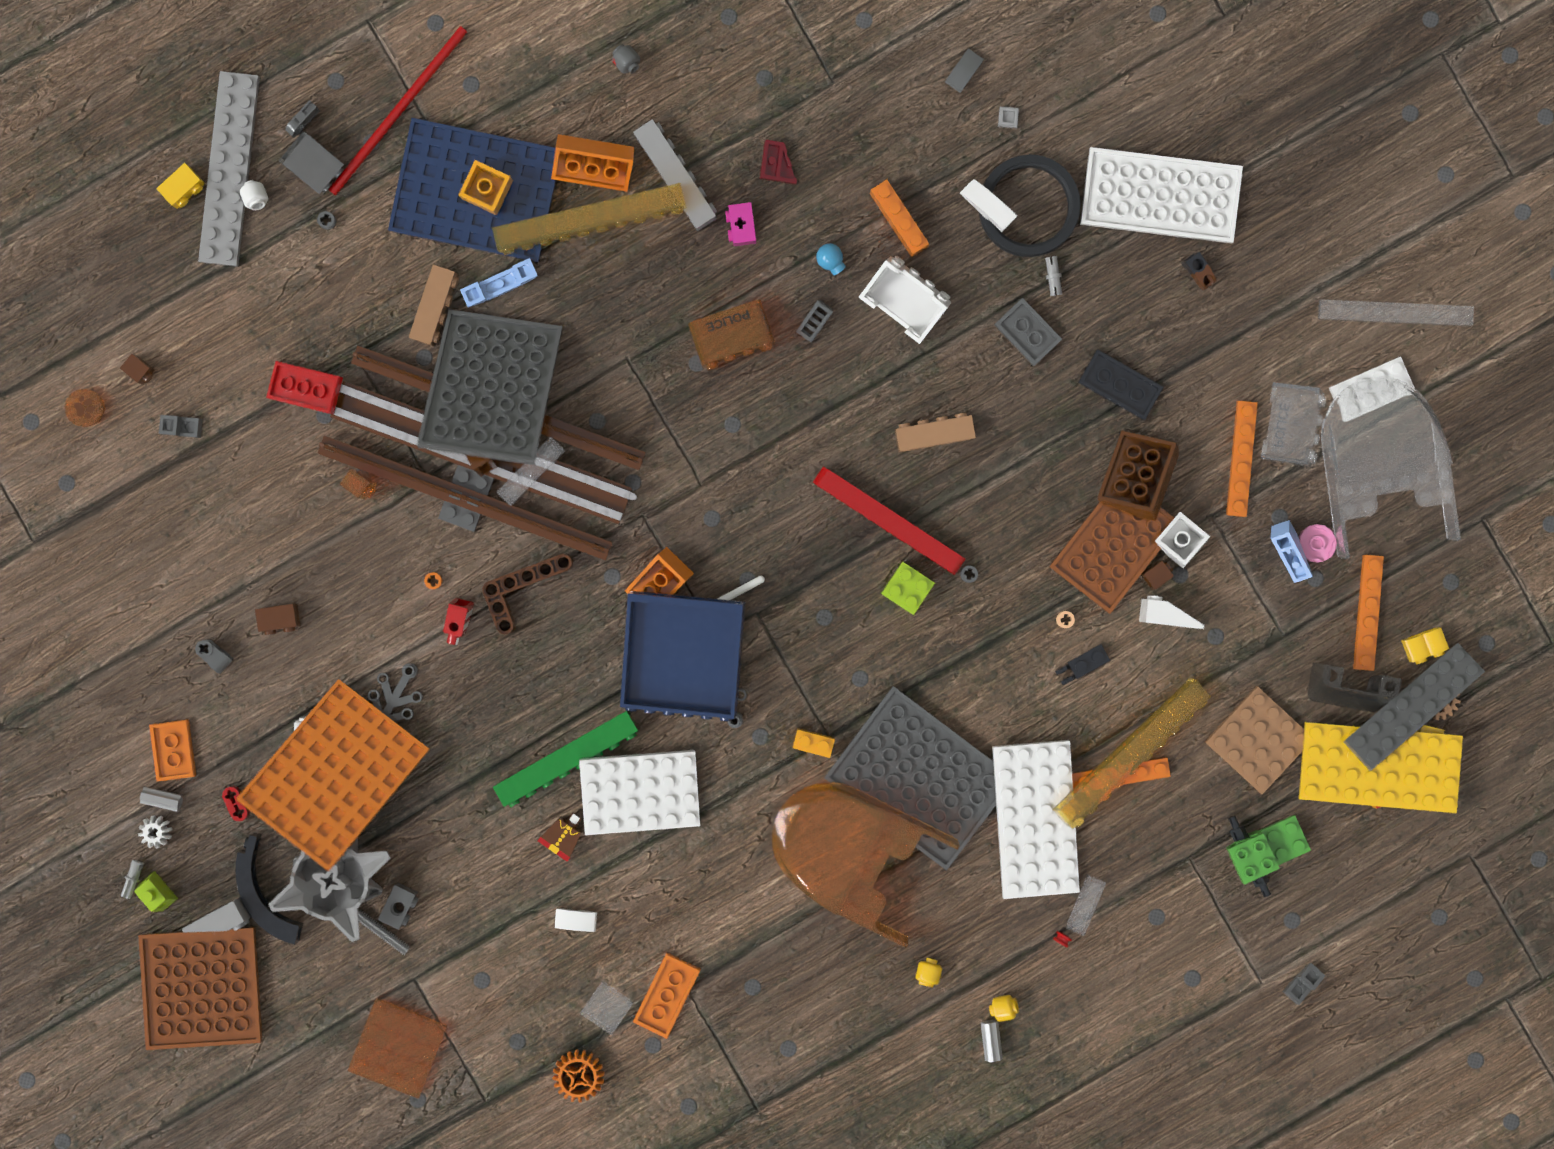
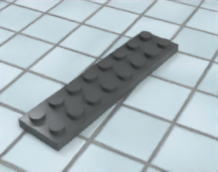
M1457 643L1343 742L1371 771L1485 671Z

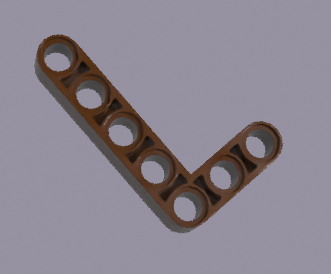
M560 554L484 584L483 594L499 633L509 634L514 631L516 626L505 594L569 571L574 564L570 555ZM563 557L569 560V565L566 568H562L559 564L560 559ZM544 564H548L551 567V572L548 575L542 573L541 569ZM526 571H531L533 574V579L529 582L524 579ZM509 577L515 580L513 588L506 586V580ZM491 584L497 587V592L494 595L488 592V587ZM497 602H501L504 606L501 613L495 611L494 607ZM504 620L510 622L511 626L508 631H504L501 627Z

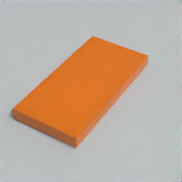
M666 952L633 1023L667 1039L701 969Z

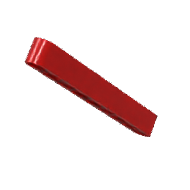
M824 466L813 480L815 485L953 575H956L966 560Z

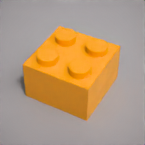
M475 160L459 196L461 199L497 215L513 180L510 176Z

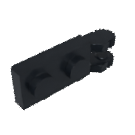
M1099 644L1068 661L1066 665L1055 670L1058 675L1064 673L1069 668L1071 669L1073 674L1061 681L1062 685H1065L1111 660L1102 644Z

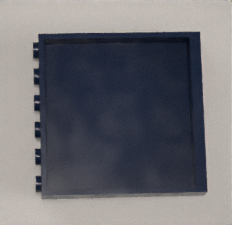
M630 591L627 599L620 707L625 708L626 711L641 709L645 713L661 711L664 715L680 713L683 717L699 715L702 719H712V717H718L721 721H731V719H734L737 716L746 602Z

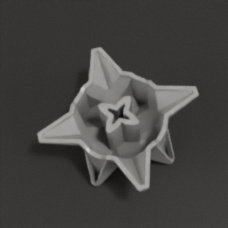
M357 838L328 872L301 851V855L295 856L293 860L290 884L268 905L272 912L303 910L316 918L331 920L351 942L360 939L358 907L363 902L382 894V887L373 881L371 877L390 859L387 851L358 853Z

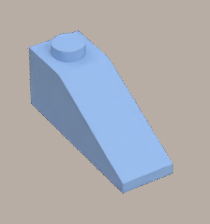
M1290 520L1271 526V540L1294 583L1313 577L1298 535Z

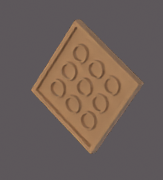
M1256 686L1209 736L1205 743L1262 795L1302 752L1304 729Z

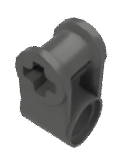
M202 640L196 644L195 651L197 655L219 674L234 660L230 654L221 649L212 640ZM203 645H209V647L207 648L209 650L208 652L203 651Z

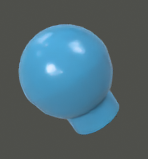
M831 243L824 244L818 249L816 260L823 269L830 270L833 275H837L846 267L842 262L843 254L841 249L837 245Z

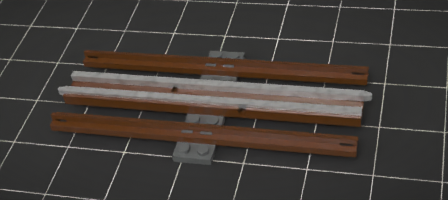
M358 345L356 351L352 354L351 364L423 391H430L433 373ZM343 381L334 415L331 414V418L458 464L452 482H448L324 436L322 442L319 443L318 454L444 500L438 519L470 531H476L482 514L589 555L607 560L613 542L488 496L494 479H498L620 525L629 499H637V496L632 493L633 488L537 453L535 465L493 459L497 468L480 477L464 454L418 448L417 442L425 411ZM547 415L544 417L542 435L640 471L646 452Z

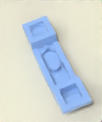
M529 258L513 265L512 268L484 281L471 284L460 289L469 308L505 294L531 281L538 275Z

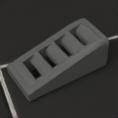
M818 299L796 332L812 342L834 309ZM820 307L827 312L826 316L818 311L817 308ZM813 313L823 319L822 322L812 316ZM808 320L818 325L817 329L809 324ZM806 326L814 333L811 335L810 333L805 331L803 327Z

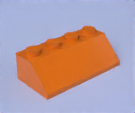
M558 134L551 179L627 192L634 160V147Z

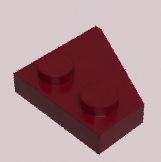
M764 141L759 179L797 184L784 142Z

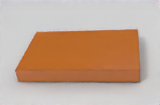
M189 719L150 724L156 781L195 777L196 769Z

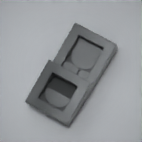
M968 48L945 83L961 93L984 59Z
M160 415L159 434L201 438L203 419Z
M1309 963L1282 992L1296 1005H1300L1308 993L1316 989L1325 975L1312 963Z

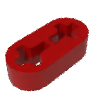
M230 786L224 789L222 793L223 801L232 819L243 821L248 818L250 810L236 800L241 794V790L236 786ZM230 791L236 793L234 796L236 803L233 798H228ZM238 808L240 810H244V813H242V817L240 815H236Z

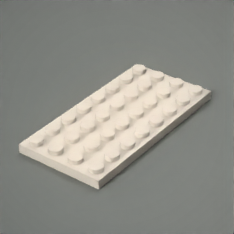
M1090 147L1080 225L1233 243L1243 166Z
M1061 740L992 746L1003 899L1079 893L1070 741Z

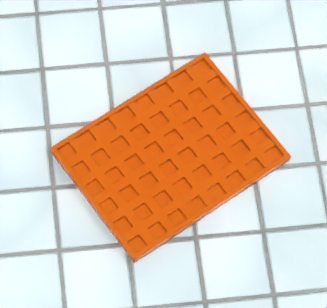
M338 679L236 800L329 872L424 758L429 748Z

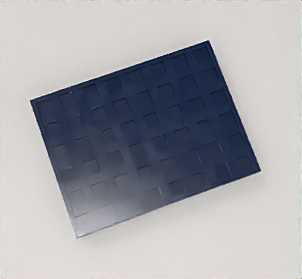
M411 118L388 231L522 260L530 258L532 262L539 263L556 180L551 179L555 148ZM475 160L510 176L513 180L497 215L461 199L459 196Z

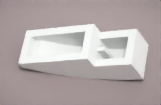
M975 179L960 192L987 220L989 219L1001 232L1017 217L1000 199Z

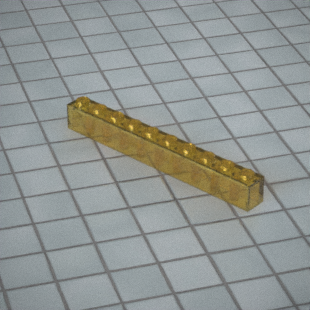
M677 183L493 227L492 230L497 251L508 255L514 253L515 249L519 248L529 250L534 248L533 245L536 244L546 246L552 244V241L557 239L559 241H567L571 239L570 236L574 235L584 237L589 235V232L595 230L599 233L607 231L608 227L616 226V228L625 227L627 223L633 221L635 224L646 221L645 218L653 217V219L665 217L664 214L671 212L672 215L683 213V209H687L682 185Z
M1189 678L1052 810L1067 827L1072 829L1079 827L1088 814L1094 813L1102 801L1110 798L1111 792L1115 788L1121 787L1129 775L1138 771V766L1143 761H1148L1157 748L1159 749L1166 744V739L1169 736L1176 734L1184 722L1191 720L1194 716L1193 713L1203 708L1211 696L1197 680Z

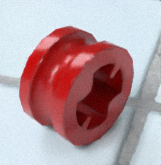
M1057 930V936L1053 937V940L1068 948V942L1072 941V938Z

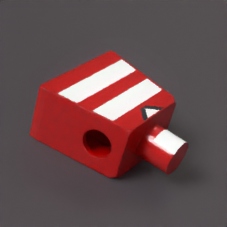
M456 597L449 603L443 632L448 634L447 643L458 645L459 637H462L467 632L475 602Z

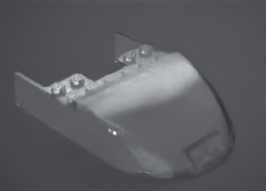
M1391 377L1365 378L1347 386L1329 405L1321 428V443L1334 536L1337 541V556L1344 559L1350 558L1345 527L1346 520L1367 517L1376 513L1378 509L1376 495L1413 489L1418 505L1429 507L1442 504L1447 539L1461 540L1451 471L1452 458L1441 424L1428 401L1410 384Z

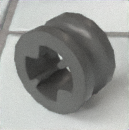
M323 211L318 215L317 222L323 229L330 230L336 225V218L332 213ZM326 216H329L328 218L331 219V222L325 225L322 219H326Z
M965 566L960 572L961 579L967 583L974 582L978 577L977 569L973 566ZM972 569L974 577H970V580L966 579L967 576L964 575L965 570Z

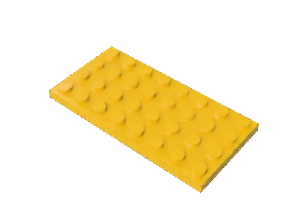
M1305 722L1299 799L1457 813L1463 736L1415 732L1374 769L1369 771L1343 742L1360 727Z

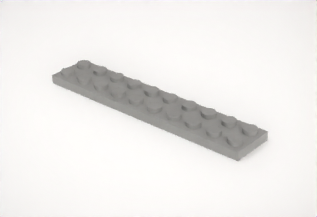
M220 71L198 259L200 263L235 267L239 265L245 212L240 189L248 181L260 81L258 75Z

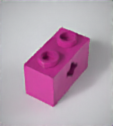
M751 202L728 205L729 211H725L726 222L731 223V230H728L729 242L733 241V246L756 244ZM742 220V223L744 224L743 229H739V226H735L738 224V221Z

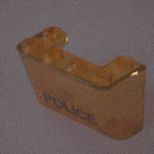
M760 299L688 323L703 369L712 370L718 367V363L721 360L729 362L735 360L736 355L743 353V356L753 354L754 349H761L762 352L773 349V345H775V339Z

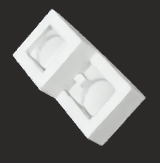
M563 908L556 909L555 928L587 932L596 931L597 912Z

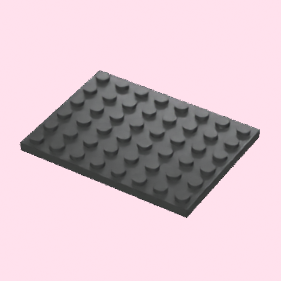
M449 309L417 442L418 448L535 465L563 330L562 326Z
M892 686L824 776V779L945 870L954 862L996 806L993 761L894 686Z

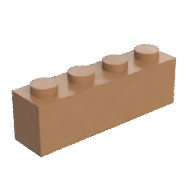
M436 265L432 266L409 335L410 339L434 347L435 343L439 342L441 336L439 329L441 325L445 324L447 318L445 311L452 303L453 296L451 294L453 288L456 289L459 282L456 272Z
M966 413L956 414L953 419H948V416L936 418L937 421L929 423V420L918 421V425L910 426V423L898 425L899 428L895 429L899 453L975 439L972 415L967 416Z

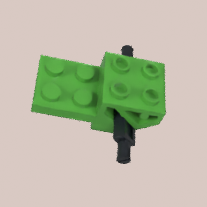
M1236 815L1228 818L1233 828L1230 830V833L1234 840L1232 844L1226 847L1241 882L1245 885L1253 881L1255 887H1260L1263 897L1271 895L1267 886L1269 882L1267 874L1280 869L1278 865L1311 851L1295 815L1247 833L1244 825H1239Z

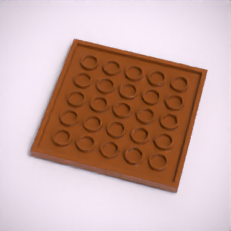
M242 927L236 931L232 928L228 931H179L138 935L146 1050L262 1042L255 927Z

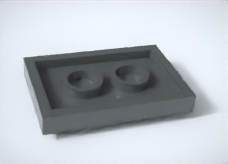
M1023 298L994 324L1033 366L1062 340Z

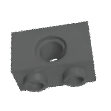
M397 882L378 920L398 930L403 925L406 926L411 917L408 913L411 908H415L419 900L416 897L418 892ZM397 902H401L404 905V911L397 910Z

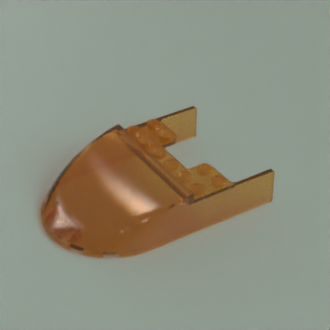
M836 782L812 784L793 794L779 810L772 831V846L776 861L786 877L796 887L832 913L839 914L905 948L908 946V937L877 921L885 907L886 897L883 893L874 889L873 886L889 855L900 860L909 858L923 834H927L957 850L959 848V841L854 787Z

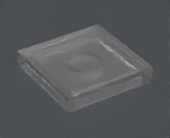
M601 981L580 1014L612 1035L634 1002Z

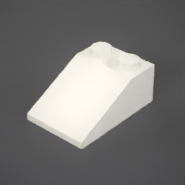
M1147 596V599L1141 600L1139 622L1204 629L1203 624L1168 601H1162L1163 597Z

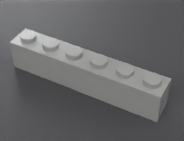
M652 119L635 130L633 133L695 229L699 231L716 220L715 213H717V210L712 203L708 204L705 200L707 195L702 187L697 188L694 181H696V178L691 171L687 172L683 165L686 163L681 155L676 156L673 149L675 147L669 138L666 140L663 136L664 130L660 123L655 124Z

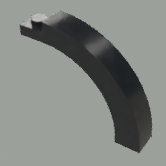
M253 833L245 839L244 848L246 850L237 852L235 873L238 892L246 910L261 928L272 936L295 945L300 940L303 923L285 917L278 911H271L268 905L269 902L264 897L256 876V857L261 834Z

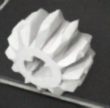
M153 815L150 817V820L146 818L143 820L144 825L139 826L143 832L139 833L138 836H144L141 843L148 841L147 845L149 848L153 845L155 848H160L161 844H167L166 839L172 837L168 832L172 831L173 828H167L166 825L169 824V821L163 822L162 816L156 818ZM154 829L158 830L156 832V835L153 834V832L155 831Z

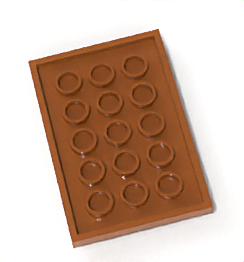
M1100 501L1049 567L1107 613L1111 614L1161 548L1155 540L1173 521L1174 517L1160 507L1157 519L1154 521L1137 517Z

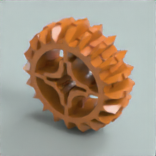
M576 1049L574 1056L571 1051H568V1058L562 1055V1062H556L559 1068L553 1069V1072L557 1075H554L552 1079L558 1081L554 1084V1087H561L558 1093L562 1094L565 1092L564 1099L572 1096L571 1102H574L575 1097H578L579 1102H582L583 1096L587 1101L590 1099V1095L595 1097L596 1091L601 1090L599 1084L604 1083V1079L600 1077H603L605 1072L599 1071L603 1068V1065H596L599 1058L592 1060L593 1053L585 1056L586 1050H583L582 1055H579V1050ZM573 1062H582V1065L579 1067L568 1066ZM588 1066L593 1071L594 1081L586 1073ZM583 1069L580 1079H577L574 1083L576 1074L580 1073ZM563 1071L567 1072V1075L571 1078L569 1086L564 1080ZM577 1085L589 1086L583 1090L575 1089Z

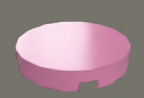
M1315 524L1308 526L1298 536L1306 559L1310 562L1319 563L1326 561L1332 557L1336 550V538L1332 530L1325 525Z

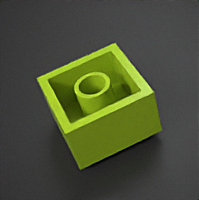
M901 562L880 594L914 615L935 583L906 563Z

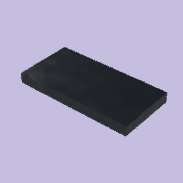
M1098 349L1078 381V384L1143 421L1147 418L1164 388Z

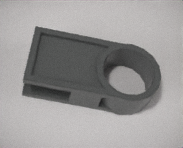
M309 100L287 124L285 131L292 137H296L320 110Z

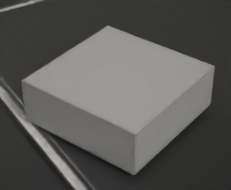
M1000 106L998 127L1017 129L1019 108Z

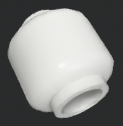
M250 180L240 189V195L245 207L252 210H260L265 207L268 196L262 183Z

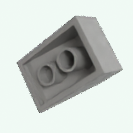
M241 897L187 925L182 930L183 932L228 931L233 928L236 931L250 922L249 918H251V915L246 910Z

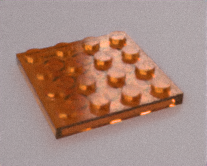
M376 998L349 1065L348 1072L419 1099L447 1025Z

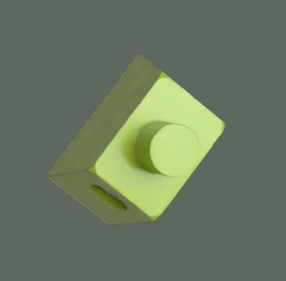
M155 871L145 878L134 891L151 912L164 911L178 899Z

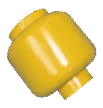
M926 958V961L919 962L916 972V979L919 981V984L928 987L939 984L942 966L937 964L938 960Z
M1003 995L993 998L992 1005H989V1011L992 1017L995 1016L997 1021L1002 1022L1014 1019L1016 1014L1019 1013V1007L1016 998H1012L1011 995Z

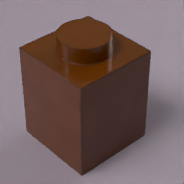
M131 354L120 367L129 377L142 385L152 379V373L155 371L154 368L135 354Z
M1158 561L1143 572L1141 576L1152 590H1156L1173 577L1171 573L1173 569L1167 562Z

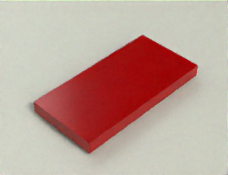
M275 361L266 398L334 415L343 377Z

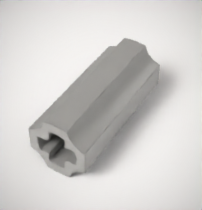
M146 786L143 787L140 795V803L176 812L180 810L183 802V795Z
M982 1021L981 1030L985 1061H1001L1003 1057L998 1021Z

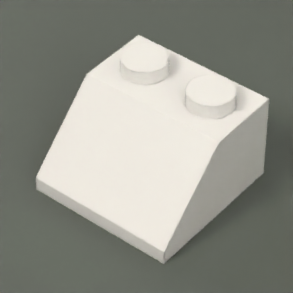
M1179 512L1155 542L1169 558L1181 568H1184L1208 541L1210 536Z

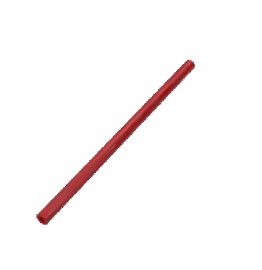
M460 26L330 186L328 190L335 196L338 194L467 34L463 27Z

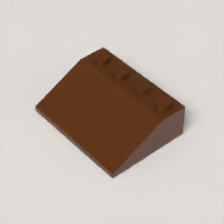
M1121 431L1097 500L1137 517L1156 521L1180 453L1177 443Z

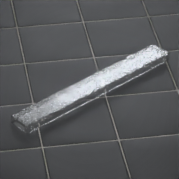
M1321 299L1319 300L1318 319L1473 326L1474 306Z

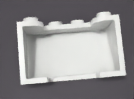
M891 256L883 263L859 298L873 309L878 306L907 329L905 331L907 335L920 344L951 304L949 300L951 297L944 291L939 292L935 289V284L930 280L922 279L917 270L912 267L909 269L905 266V262L900 257Z

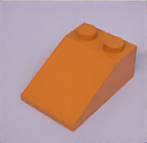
M666 547L638 575L625 592L628 594L630 591L674 595L694 573Z

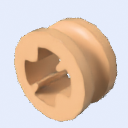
M1062 611L1057 615L1056 622L1062 628H1070L1073 626L1075 618L1071 612ZM1064 614L1070 617L1067 625H1064V622L1061 623V618H1064Z

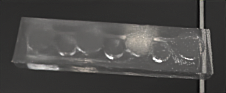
M550 437L538 449L535 465L524 464L497 493L512 506L565 450Z

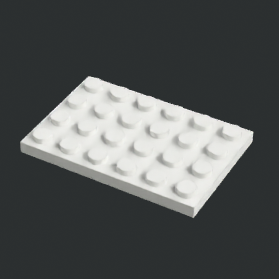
M695 750L579 759L585 835L700 826Z

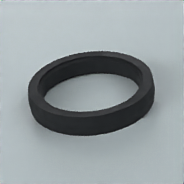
M1020 155L1006 160L997 166L989 174L983 186L993 193L995 186L1005 175L1022 168H1036L1049 173L1061 184L1067 197V217L1061 230L1045 242L1022 244L1006 237L981 213H979V217L985 233L1000 249L1020 257H1036L1054 251L1065 243L1073 233L1080 213V196L1074 179L1062 165L1045 156Z

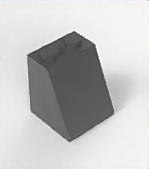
M303 131L278 160L319 194L321 192L325 193L331 185L329 182L333 177L337 178L343 171L341 167L344 165Z

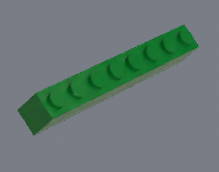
M625 711L493 786V789L504 807L509 805L511 808L520 803L519 798L524 795L528 798L537 793L536 789L540 786L546 788L553 784L552 780L559 776L562 779L569 775L570 769L576 767L578 770L580 768L579 759L600 757L604 755L602 751L609 748L611 751L620 746L619 741L625 738L629 741L636 737L637 734L635 732L639 728L629 711Z

